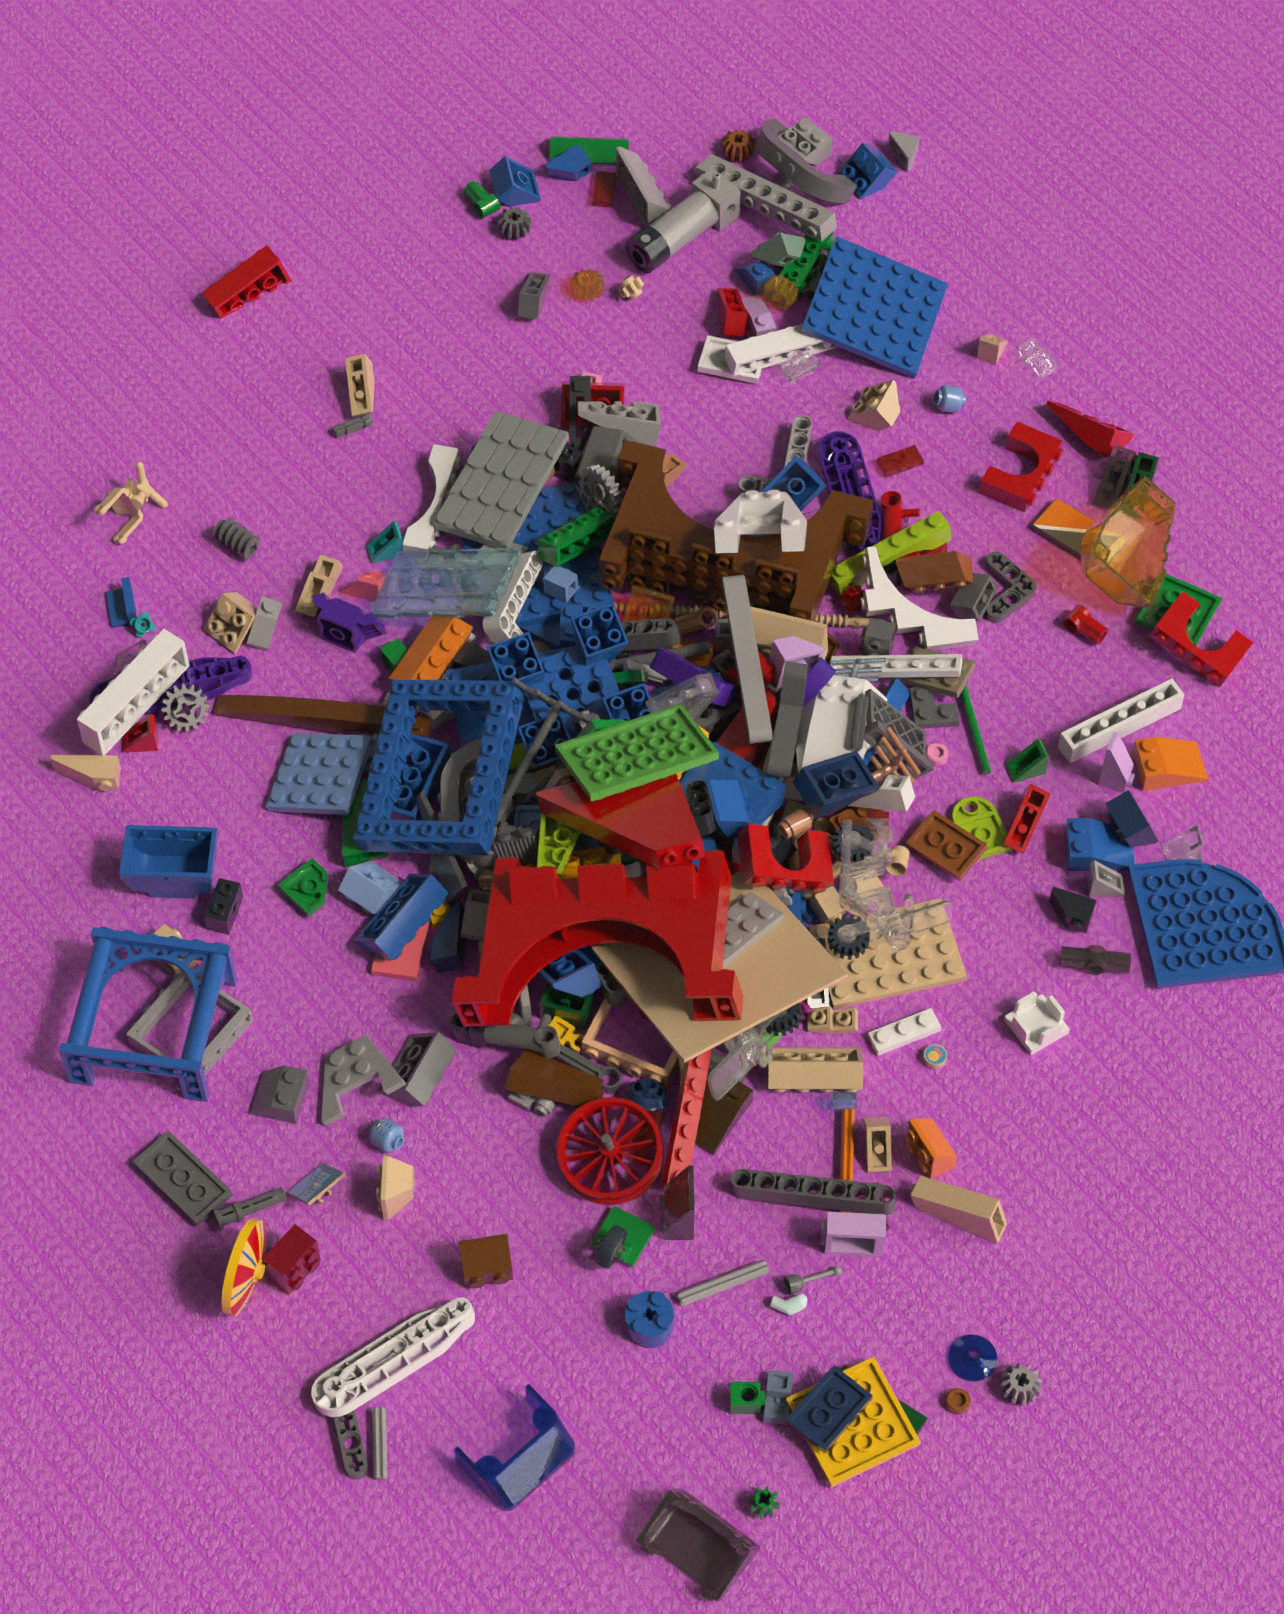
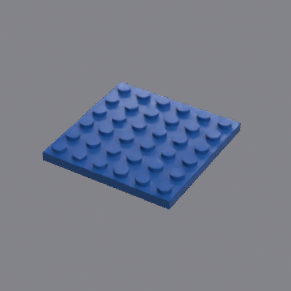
M836 236L801 331L915 378L948 283Z

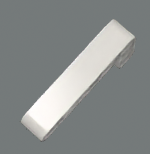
M538 551L520 553L514 557L483 619V629L494 644L523 634L516 625L515 620L542 567L543 560L538 558Z

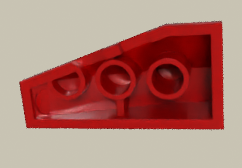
M1047 400L1046 405L1089 447L1096 449L1095 453L1100 456H1116L1135 435L1116 425L1101 421L1099 423V418L1086 414L1081 415V411L1059 402Z

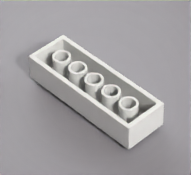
M163 629L152 638L145 649L138 652L136 658L123 668L121 674L116 679L109 682L107 688L94 698L93 703L86 710L80 712L77 723L85 745L104 756L189 667L185 642Z

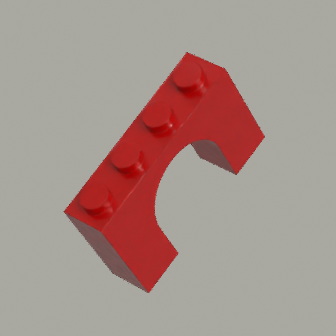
M1017 421L1008 435L1006 449L1027 457L1035 464L1036 469L1027 475L1018 476L989 466L981 479L979 493L1025 512L1029 505L1033 506L1037 497V491H1042L1046 482V476H1051L1055 467V461H1060L1064 452L1061 449L1063 440Z
M1182 591L1149 636L1157 644L1168 649L1175 657L1186 662L1193 670L1205 676L1209 682L1221 687L1254 642L1235 630L1225 645L1218 650L1206 651L1195 646L1188 638L1186 624L1200 603Z
M747 824L737 832L743 884H751L753 887L771 886L773 889L792 888L793 891L812 890L813 893L825 892L828 887L834 884L828 832L808 830L797 838L799 853L798 871L788 870L776 861L771 851L768 826Z

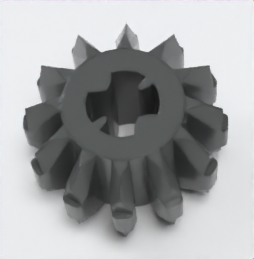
M510 206L509 210L503 209V212L499 214L497 226L503 237L508 236L509 240L512 237H516L518 240L519 236L525 237L527 232H530L531 217L526 209L521 210L519 206L513 209Z

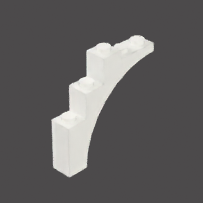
M876 546L867 547L865 554L862 555V563L864 568L867 567L868 575L865 576L866 586L870 590H865L863 597L860 598L861 609L865 610L866 617L892 613V615H889V621L896 624L895 634L921 631L918 633L920 646L923 645L925 649L941 650L976 645L979 639L975 619L941 617L911 603L888 579L880 563Z

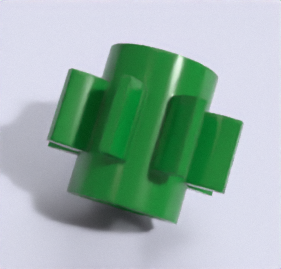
M768 1486L760 1491L758 1488H755V1497L750 1496L748 1499V1503L754 1504L750 1509V1513L756 1512L760 1515V1520L763 1519V1516L767 1515L773 1518V1509H779L780 1506L779 1502L774 1501L778 1493H771Z

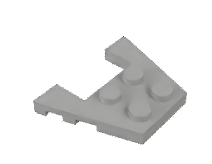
M367 1035L326 1055L322 1104V1123L326 1126L345 1117L340 1096L377 1077H380L383 1091L387 1094L406 1085L405 1081Z

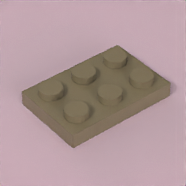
M915 646L911 655L946 654ZM962 658L960 677L897 678L904 685L924 688L931 692L958 698L973 673L976 664L974 660Z

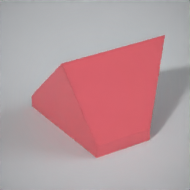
M369 570V572H366V575L358 576L356 582L340 593L380 603L390 580V575Z

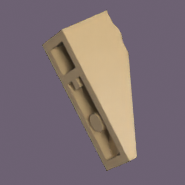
M365 354L345 358L352 416L356 417L373 413L375 381L372 362Z
M51 755L54 771L95 790H118L121 770L118 756Z

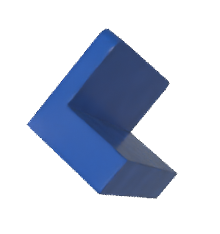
M130 577L121 578V589L106 592L112 628L130 625L131 618H137Z

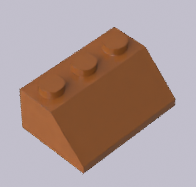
M958 551L896 559V565L905 588L913 590V593L926 592L927 588H933V590L937 591L945 590L946 586L952 585L953 588H964L966 584L973 583L972 557Z

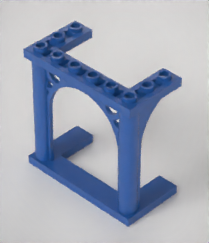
M93 927L91 932L93 947L67 1043H61L59 1049L69 1083L93 1086L95 1077L91 1066L179 1078L184 1099L208 1102L209 1090L202 1066V1059L222 985L236 987L237 983L230 945L222 942L207 943L199 939L185 940L176 936L163 937L154 933L140 934L131 930L118 931L112 930L109 927ZM121 950H124L128 953V956L125 960L123 958ZM132 952H139L141 954L134 955ZM177 958H183L185 960L179 961L177 960ZM159 960L175 965L190 979L194 988L195 1000L180 1059L88 1046L103 990L113 975L118 971L123 972L124 967L139 961ZM193 960L203 961L202 966L192 970L188 968L189 963ZM201 975L202 979L197 980L195 976Z

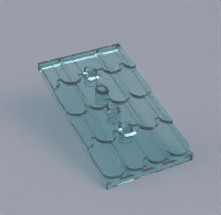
M522 548L398 551L370 613H373L376 617L401 618V616L425 618L430 616H493L499 609L514 570L519 563Z

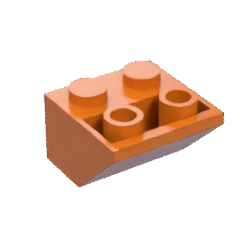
M913 1118L909 1120L905 1144L911 1154L914 1153L917 1157L918 1166L921 1171L927 1173L929 1178L932 1179L954 1168L957 1156L934 1120L931 1118Z

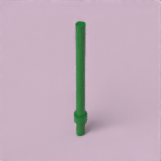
M967 681L960 695L983 775H988L991 773V769L967 688Z

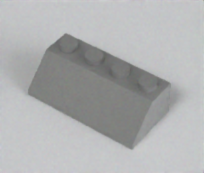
M617 147L616 175L645 227L649 226L668 212L671 206L665 202L662 190L657 188L654 176L649 174L646 162L642 161L638 154L622 147Z

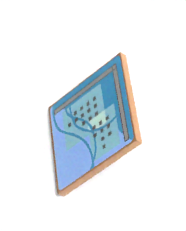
M322 1163L291 1188L287 1194L308 1206L316 1200L323 1203L324 1201L321 1199V1196L324 1193L332 1196L330 1188L346 1175Z

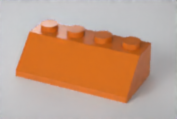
M432 615L388 678V681L392 683V679L442 680L446 674L445 671L450 668L464 643L468 642L473 627L456 616Z

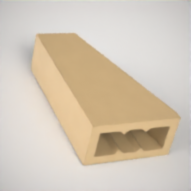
M920 1176L917 1183L913 1184L910 1196L915 1208L998 1244L1007 1225L999 1199Z

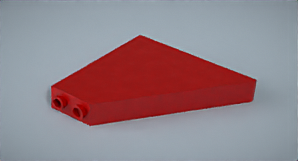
M677 774L592 802L577 781L536 792L542 814L656 868L661 869L705 857L701 835Z

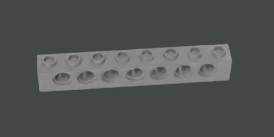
M710 154L696 167L697 178L713 168L740 189V203L807 234L811 238L822 242L837 228L835 212L713 154Z

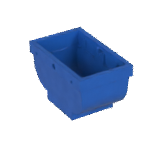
M126 825L119 872L120 879L124 880L126 886L130 889L149 893V896L154 898L195 899L196 894H204L211 891L217 851V828Z

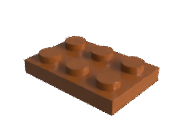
M935 810L928 815L906 842L908 848L958 881L964 878L988 849L986 843Z

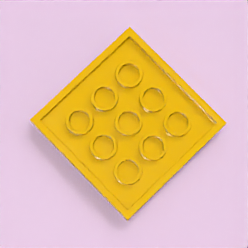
M875 1357L843 1371L873 1395V1399L825 1454L806 1439L831 1488L905 1453L921 1443ZM817 1384L786 1398L791 1413Z

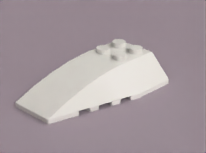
M834 675L802 709L795 747L798 773L802 767L854 751L849 748L855 698L859 694L865 696V691L872 689L884 700L887 701V698L866 679ZM865 739L863 748L858 752L862 759L867 749H870L872 746Z

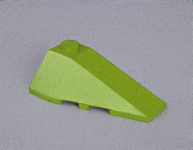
M541 813L537 867H555L558 876L561 877L581 832Z

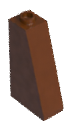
M525 1050L510 1067L505 1089L581 1107L590 1101L603 1098L604 1090L602 1085L604 1080L554 1059L544 1058L537 1052Z

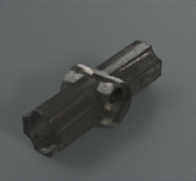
M1090 945L1086 948L1061 946L1059 964L1060 967L1084 969L1086 973L1091 975H1100L1104 972L1129 974L1131 953L1106 951L1100 945Z

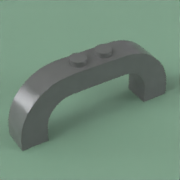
M769 119L763 122L754 140V147L764 160L798 188L814 197L833 203H848L857 187L856 184L845 175H829L815 169L779 139L778 136L788 128L777 119Z

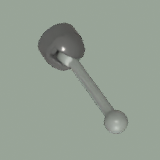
M834 1266L832 1270L802 1278L797 1274L784 1276L786 1290L789 1295L798 1293L802 1290L804 1283L832 1274L840 1275L842 1269L840 1266Z

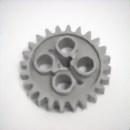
M599 464L582 470V474L579 475L581 480L578 481L581 487L578 488V491L581 493L579 499L583 500L582 504L586 509V513L594 508H600L617 517L623 499L620 496L622 491L618 490L619 483L615 484L614 482L615 477H610V471H605V467H600Z

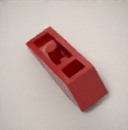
M717 288L720 326L723 334L732 338L744 336L747 311L738 289Z
M1032 784L1024 789L1003 845L1024 854L1051 793Z

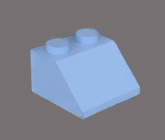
M370 861L349 867L338 891L343 893L349 901L361 905L362 909L367 913L375 914L400 886L402 881Z

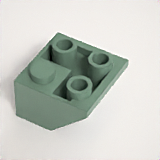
M780 232L774 234L769 241L757 245V248L750 253L755 258L773 265L785 267L801 256L806 241L804 237Z

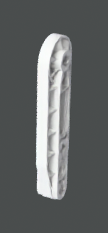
M463 1297L456 1298L446 1305L418 1313L324 1372L315 1380L312 1386L311 1396L316 1409L329 1417H339L348 1414L445 1353L457 1338L475 1322V1313L469 1300Z

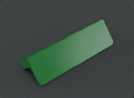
M551 136L550 159L562 155L566 149L579 144L591 163L616 164V148L622 147L629 150L630 139Z

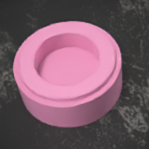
M933 743L926 749L927 759L933 762L934 766L943 765L947 761L948 750L943 744Z

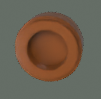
M961 1388L950 1390L945 1400L948 1411L956 1415L967 1412L971 1403L970 1395Z

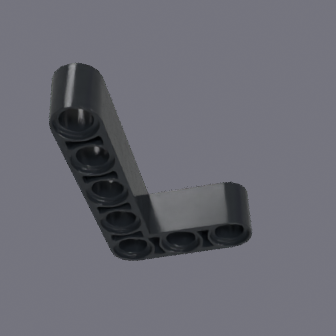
M695 780L688 783L686 789L690 810L699 833L703 836L714 832L716 824L706 782ZM603 842L606 853H623V851Z

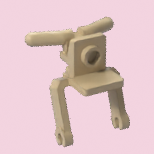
M142 462L135 464L137 484L133 478H128L124 488L116 487L111 492H107L106 498L94 508L97 515L99 513L100 515L105 514L111 506L117 515L132 513L133 517L113 537L116 544H123L129 534L142 521L143 514L140 510L143 504L148 501V497L161 508L168 506V502L149 485Z

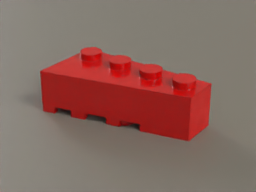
M266 245L250 258L241 262L231 272L225 274L216 283L210 285L202 294L208 304L222 319L243 308L245 302H254L260 299V294L266 291L271 293L277 290V285L283 282L288 284L292 280L280 259Z

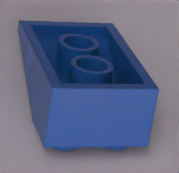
M1091 818L1066 819L1064 841L1067 871H1089L1090 862L1093 860L1114 871H1128V865L1135 864L1134 849L1130 847L1126 840L1121 841L1116 832L1119 829L1117 825Z

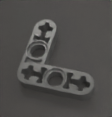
M996 551L988 555L986 567L1009 589L989 603L986 609V618L992 623L1002 622L1035 596L1037 587L1036 582L1003 553ZM1013 572L1017 577L1010 579L1006 576V573ZM1013 597L1017 602L1010 604L1005 599Z

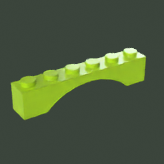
M937 511L873 545L876 546L882 567L906 554L921 550H934L952 540L950 524L941 512ZM866 550L834 566L830 577V585L840 599L841 594L846 591V586L860 585L862 587L866 582L865 576L868 575L867 567L864 568L862 563V555L865 554Z

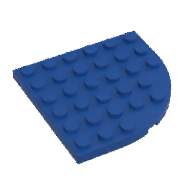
M1176 859L1128 865L1127 870L1156 988L1284 973V930L1280 918L1272 903H1269L1262 895L1263 892L1243 875L1222 865L1216 864L1214 866L1195 859Z

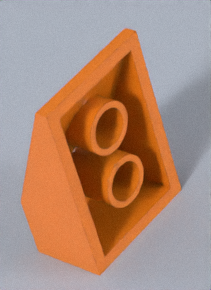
M1157 736L1136 739L1134 741L1132 757L1142 791L1208 781L1197 742Z

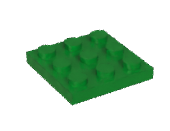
M1163 572L1139 613L1135 624L1153 631L1178 596L1184 591L1200 603L1186 624L1188 638L1197 646L1219 608L1222 598Z

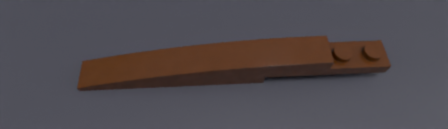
M219 695L213 714L215 716L342 734L343 729L379 734L386 707L312 698ZM415 716L416 722L412 726L411 733L428 738L432 723L431 718Z

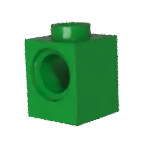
M399 638L389 641L380 648L381 661L393 673L408 649Z
M730 1381V1414H760V1407L765 1406V1391H760V1382ZM751 1395L754 1399L752 1401H744L741 1397Z

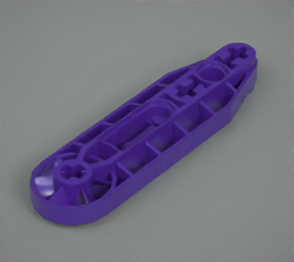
M843 431L828 433L821 438L818 444V459L825 484L827 485L828 494L830 495L831 490L846 493L842 480L845 479L844 482L848 494L855 495L851 486V480L848 479L851 478L856 496L873 500L874 511L872 510L871 520L877 519L879 526L875 528L871 522L864 547L847 543L856 555L866 550L867 547L879 543L881 516L857 439ZM848 450L857 452L854 458L848 452ZM862 469L864 477H858L857 470ZM828 475H834L835 481L830 483ZM867 485L869 494H864L861 487Z
M244 656L231 658L202 657L189 660V667L167 690L173 693L174 685L181 689L182 683H185L186 688L194 684L195 691L198 688L202 689L200 696L206 695V700L213 699L238 685L248 683L252 677V667L249 660ZM113 679L100 682L92 689L89 695L90 705L93 703L94 698L101 694ZM167 690L143 715L161 711V707L166 706L162 702V698H169L166 694ZM184 693V694H183L185 697H188V698L195 697V696L192 695V694H188V693ZM176 697L173 699L171 703V708L176 705Z

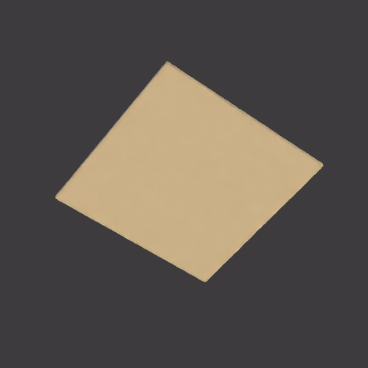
M742 871L732 875L729 908L751 891L784 914V920L723 967V969L735 970L743 993L741 1020L694 1021L693 1000L685 998L684 977L672 963L651 950L624 943H604L591 947L594 954L684 1063L848 977L843 968L768 886L753 887L751 884H743Z

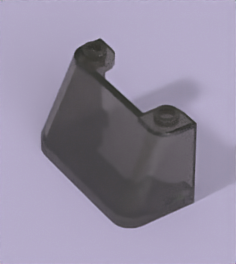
M680 1488L670 1489L636 1539L641 1544L640 1549L649 1556L654 1554L664 1556L700 1583L701 1595L711 1602L722 1600L761 1548L755 1541L696 1497Z

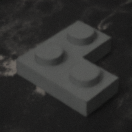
M919 687L910 688L913 720L921 729L959 726L956 703L935 705L933 692Z

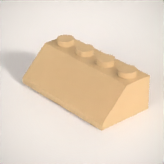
M750 606L757 649L765 658H769L773 640L795 636L823 647L824 653L822 658L825 660L828 652L827 624Z
M771 1047L767 1051L768 1089H773L776 1092H784L787 1089H796L799 1092H808L810 1089H820L823 1092H832L834 1089L856 1092L857 1089H863V1057L861 1048Z

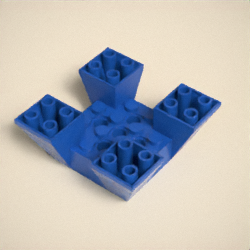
M613 603L571 617L576 647L539 659L529 632L487 646L499 681H512L513 678H517L523 684L533 689H539L546 696L556 701L561 700L568 707L578 712L589 710L590 714L596 713L600 720L615 719L626 721L656 712L645 683L623 691H619L609 663L629 643ZM565 674L568 675L570 678L568 680H562L560 676ZM590 687H595L599 691L596 693H591L590 691H588V689ZM524 692V700L533 722L519 726L518 730L525 749L528 751L552 707H548L545 702L534 699ZM570 694H574L578 698L576 700H570L567 698V696ZM560 711L531 763L533 769L560 760L556 753L555 745L572 740L577 736L573 726L575 718Z

